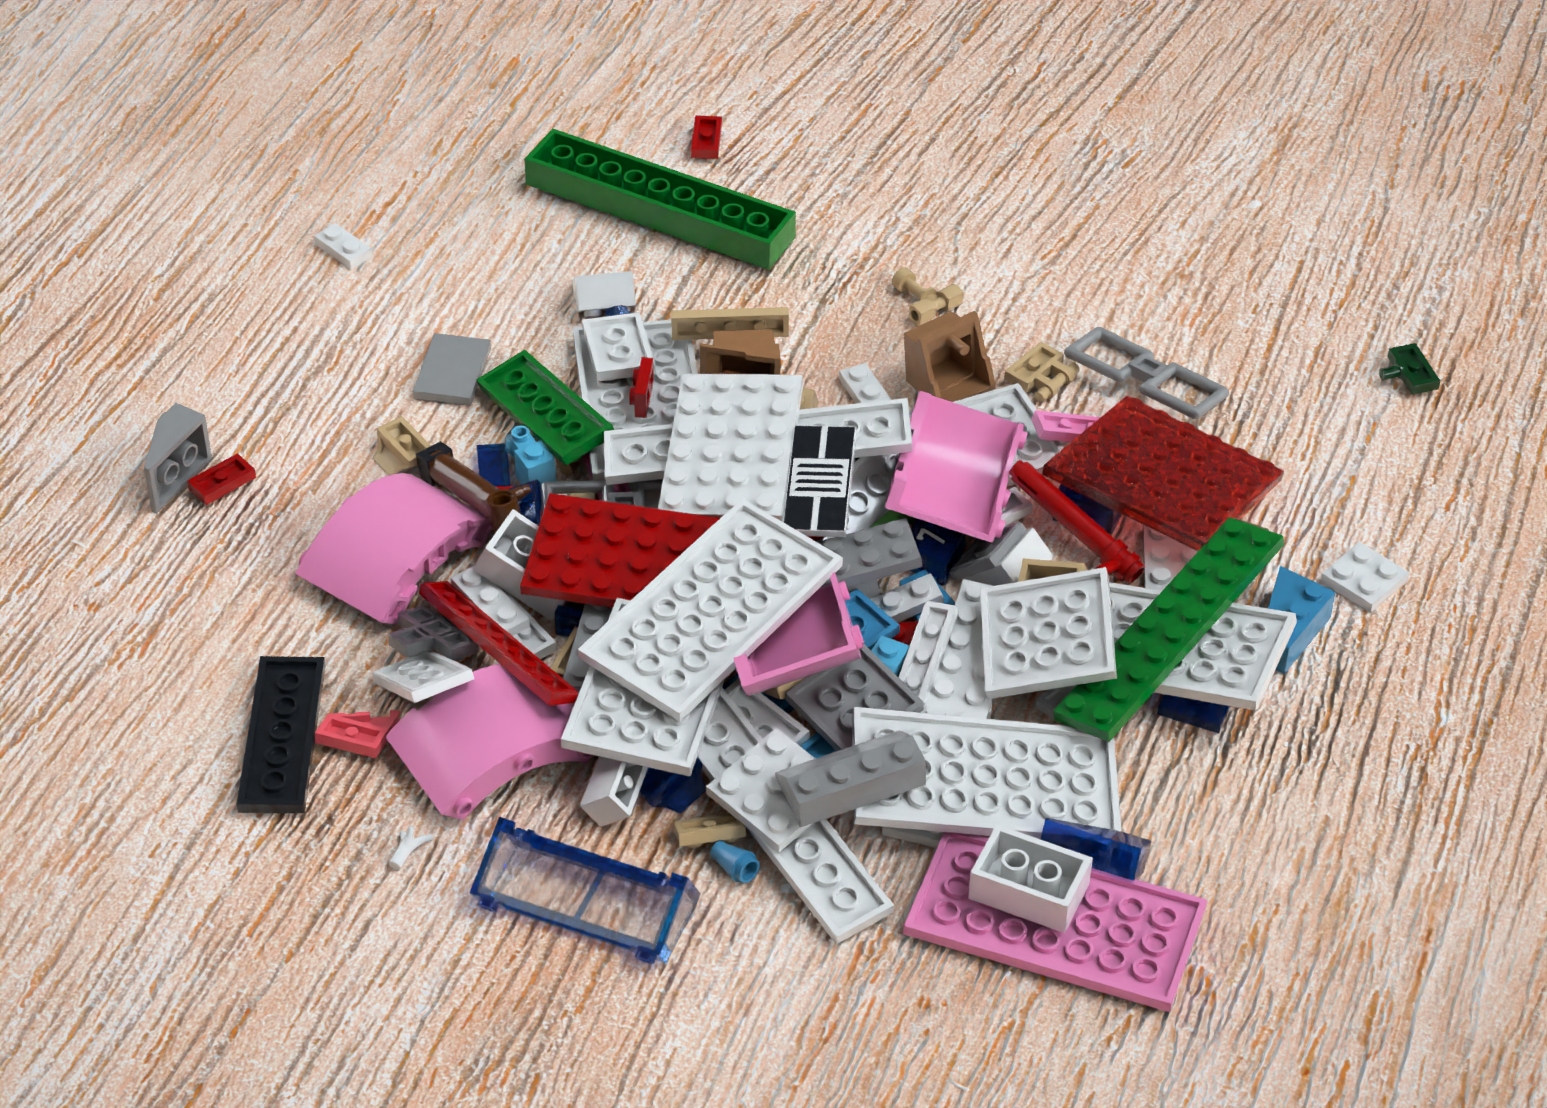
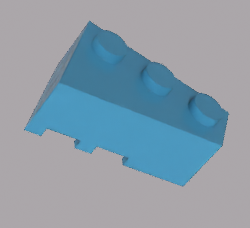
M1282 566L1279 567L1268 609L1296 613L1297 623L1275 669L1285 674L1331 618L1335 591Z

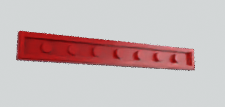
M448 581L420 584L419 594L548 706L576 702L579 692Z

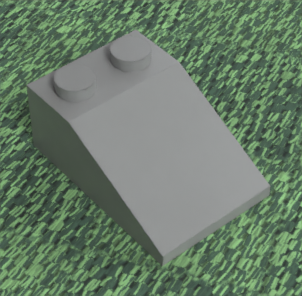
M175 403L157 420L144 466L151 509L156 514L187 485V480L195 477L212 460L205 415L178 403Z

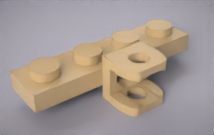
M788 307L671 310L672 340L713 339V331L772 329L774 337H789Z

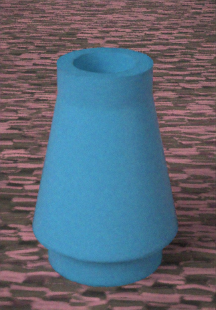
M718 841L712 846L710 851L711 858L717 861L735 882L748 883L755 878L759 871L760 863L753 852L729 845L724 841Z

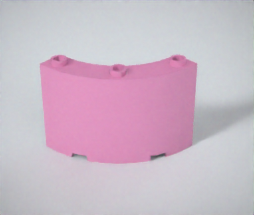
M919 391L910 417L913 452L899 453L888 490L885 508L993 543L994 537L1000 539L1004 529L1005 520H1001L1002 507L1006 508L1011 493L1010 490L1006 489L1010 475L1009 471L1013 465L1017 449L1022 450L1028 434L1023 431L1025 425Z
M392 474L368 484L352 497L344 500L342 506L320 530L309 549L301 555L299 567L295 574L381 623L398 625L397 613L405 611L418 591V587L415 584L425 572L431 575L440 565L448 560V553L453 550L461 552L469 548H483L492 529L491 520L473 507L411 474Z
M835 572L830 577L832 584L819 588L748 657L746 654L733 658L742 688L747 696L758 694L862 658L860 648L864 647V640L859 625H852L845 602L851 599L845 581L838 582Z
M500 664L473 671L474 680L432 696L434 699L419 710L415 707L412 708L386 736L388 742L441 815L462 820L490 793L522 773L556 762L576 761L587 763L594 756L561 748V738L575 703L548 706Z

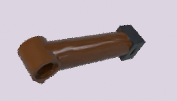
M441 441L415 454L423 481L432 486L440 484L489 518L495 531L500 528L512 509L521 514L518 500L531 492V487L528 484L521 487L518 486L513 490H500L456 460L452 449Z

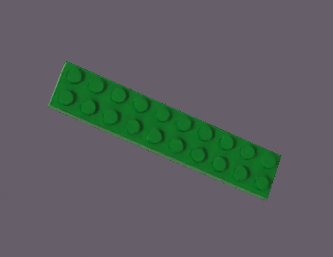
M1229 517L1114 643L1117 679L1076 685L1053 710L1054 720L1110 742L1284 546L1283 535Z

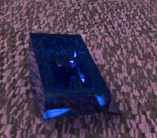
M697 757L691 776L648 767L639 792L653 808L664 807L677 813H682L706 791L701 773L702 762Z

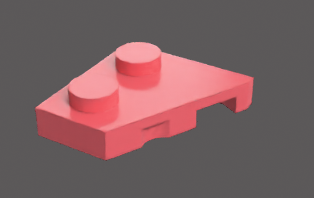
M390 710V717L370 718V711L353 714H327L315 732V743L376 758L388 741L386 739L387 734L400 721V711Z

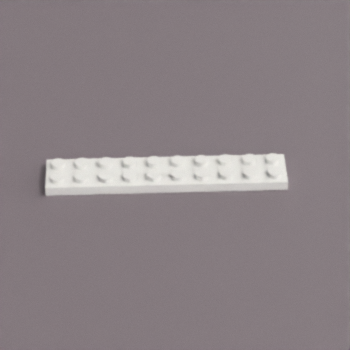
M908 398L799 410L797 425L856 426L857 435L854 458L913 452ZM673 424L604 431L606 484L612 485L663 479Z
M963 579L955 603L958 615L938 672L924 704V710L921 713L988 719L994 698L988 699L985 692L980 588L991 587L992 585ZM882 827V835L934 848L938 847L944 833Z
M723 688L719 694L696 759L697 764L711 782L763 739ZM827 819L813 823L779 853L747 828L836 944L894 912V904Z

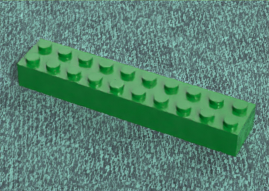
M553 128L524 158L525 179L528 186L768 270L771 269L796 238L795 211Z

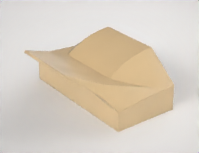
M400 416L377 428L378 446L373 460L388 475L396 474L404 469L417 466L415 454L431 445L403 416Z

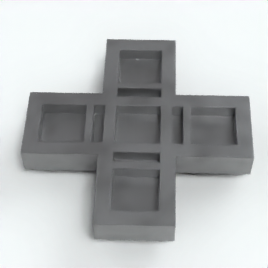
M425 605L397 613L398 625L404 629L389 633V646L405 657H415L420 655L421 652L435 649L445 657L458 661L468 655L478 653V644L445 616H440Z

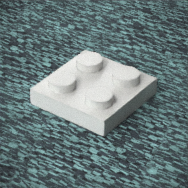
M1359 541L1322 573L1320 582L1372 613L1408 581L1410 572Z

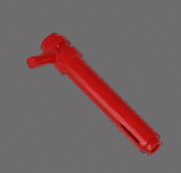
M1019 460L1011 467L1009 474L1012 476L1011 480L1100 558L1099 562L1101 565L1094 569L1106 567L1108 575L1114 573L1116 578L1122 582L1125 580L1128 584L1133 583L1142 574L1146 566L1141 562L1142 558L1138 554L1129 552L1127 550L1128 546L1121 539L1116 540L1029 462Z

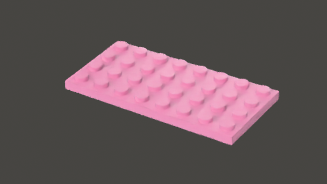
M943 833L904 924V935L1171 1012L1206 911L1207 899L1092 867L1090 884L1066 932L1063 933L968 899L970 872L989 838L973 834Z

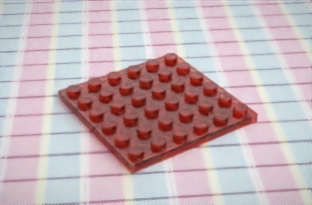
M1129 396L1124 397L1045 463L1042 475L1196 551H1199L1204 545L1209 543L1208 540L1229 517L1241 520L1282 480L1284 470L1275 467L1273 463L1256 458L1242 448L1231 446L1215 435H1208L1196 429L1190 423L1181 422L1169 416L1167 412L1156 410L1144 404L1140 399Z

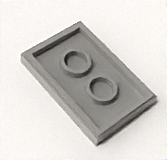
M434 333L413 389V399L471 406L478 387L476 379L482 376L491 350V340Z

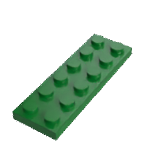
M525 349L476 379L479 388L521 426H526L530 434L536 440H541L548 450L565 466L578 460L596 446L603 444L604 431L614 430L611 423Z

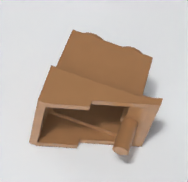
M950 311L904 333L906 381L918 392L923 391L932 394V396L954 402L996 389L990 357L986 354L978 313L975 311L962 317Z
M772 329L713 331V345L700 343V374H723L724 370L744 374L780 375L781 358L779 343H775Z

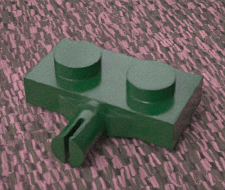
M1416 343L1389 348L1387 357L1393 366L1379 369V376L1382 378V381L1398 377L1404 382L1412 395L1439 389L1440 379Z

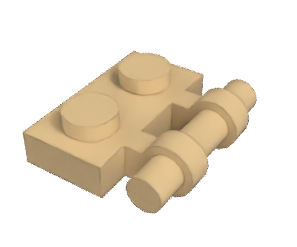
M1040 342L1005 370L1004 380L1011 384L1019 383L1025 392H1029L1034 387L1038 388L1039 390L1034 394L1035 398L1039 402H1043L1047 398L1051 399L1054 397L1062 385H1068L1072 382L1080 368L1074 362L1066 366L1063 364V353ZM1050 373L1055 375V377L1052 379L1048 378L1047 376Z

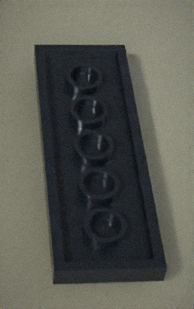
M260 656L237 798L238 813L305 814L315 745V732L317 730L326 667L325 657Z

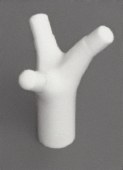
M412 826L408 827L407 832L401 831V841L389 861L390 867L400 870L410 853L424 842L432 841L433 836L429 834L412 839L414 827Z

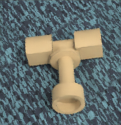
M906 267L896 271L892 278V285L900 292L910 291L919 298L918 302L909 306L908 316L918 326L934 319L935 312L939 309L949 311L963 304L964 292L956 284H951L939 291L932 287L924 289L915 282L916 275Z

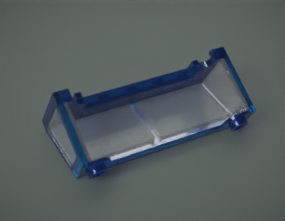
M502 817L498 818L470 890V894L478 901L477 906L491 912H497L498 908L634 952L636 953V959L649 964H654L656 960L664 963L667 962L701 895L688 877L672 872L669 878L664 872L657 874L539 836L530 829L526 831L516 828L515 830V821Z

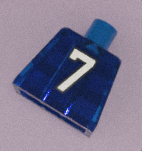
M916 519L911 532L920 553L923 567L910 571L918 573L926 569L929 574H932L939 585L944 586L950 576V569L959 560L966 548V534Z

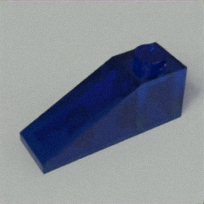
M1051 818L1045 819L1040 840L1092 857V868L1133 881L1144 873L1152 842L1151 840L1118 830Z

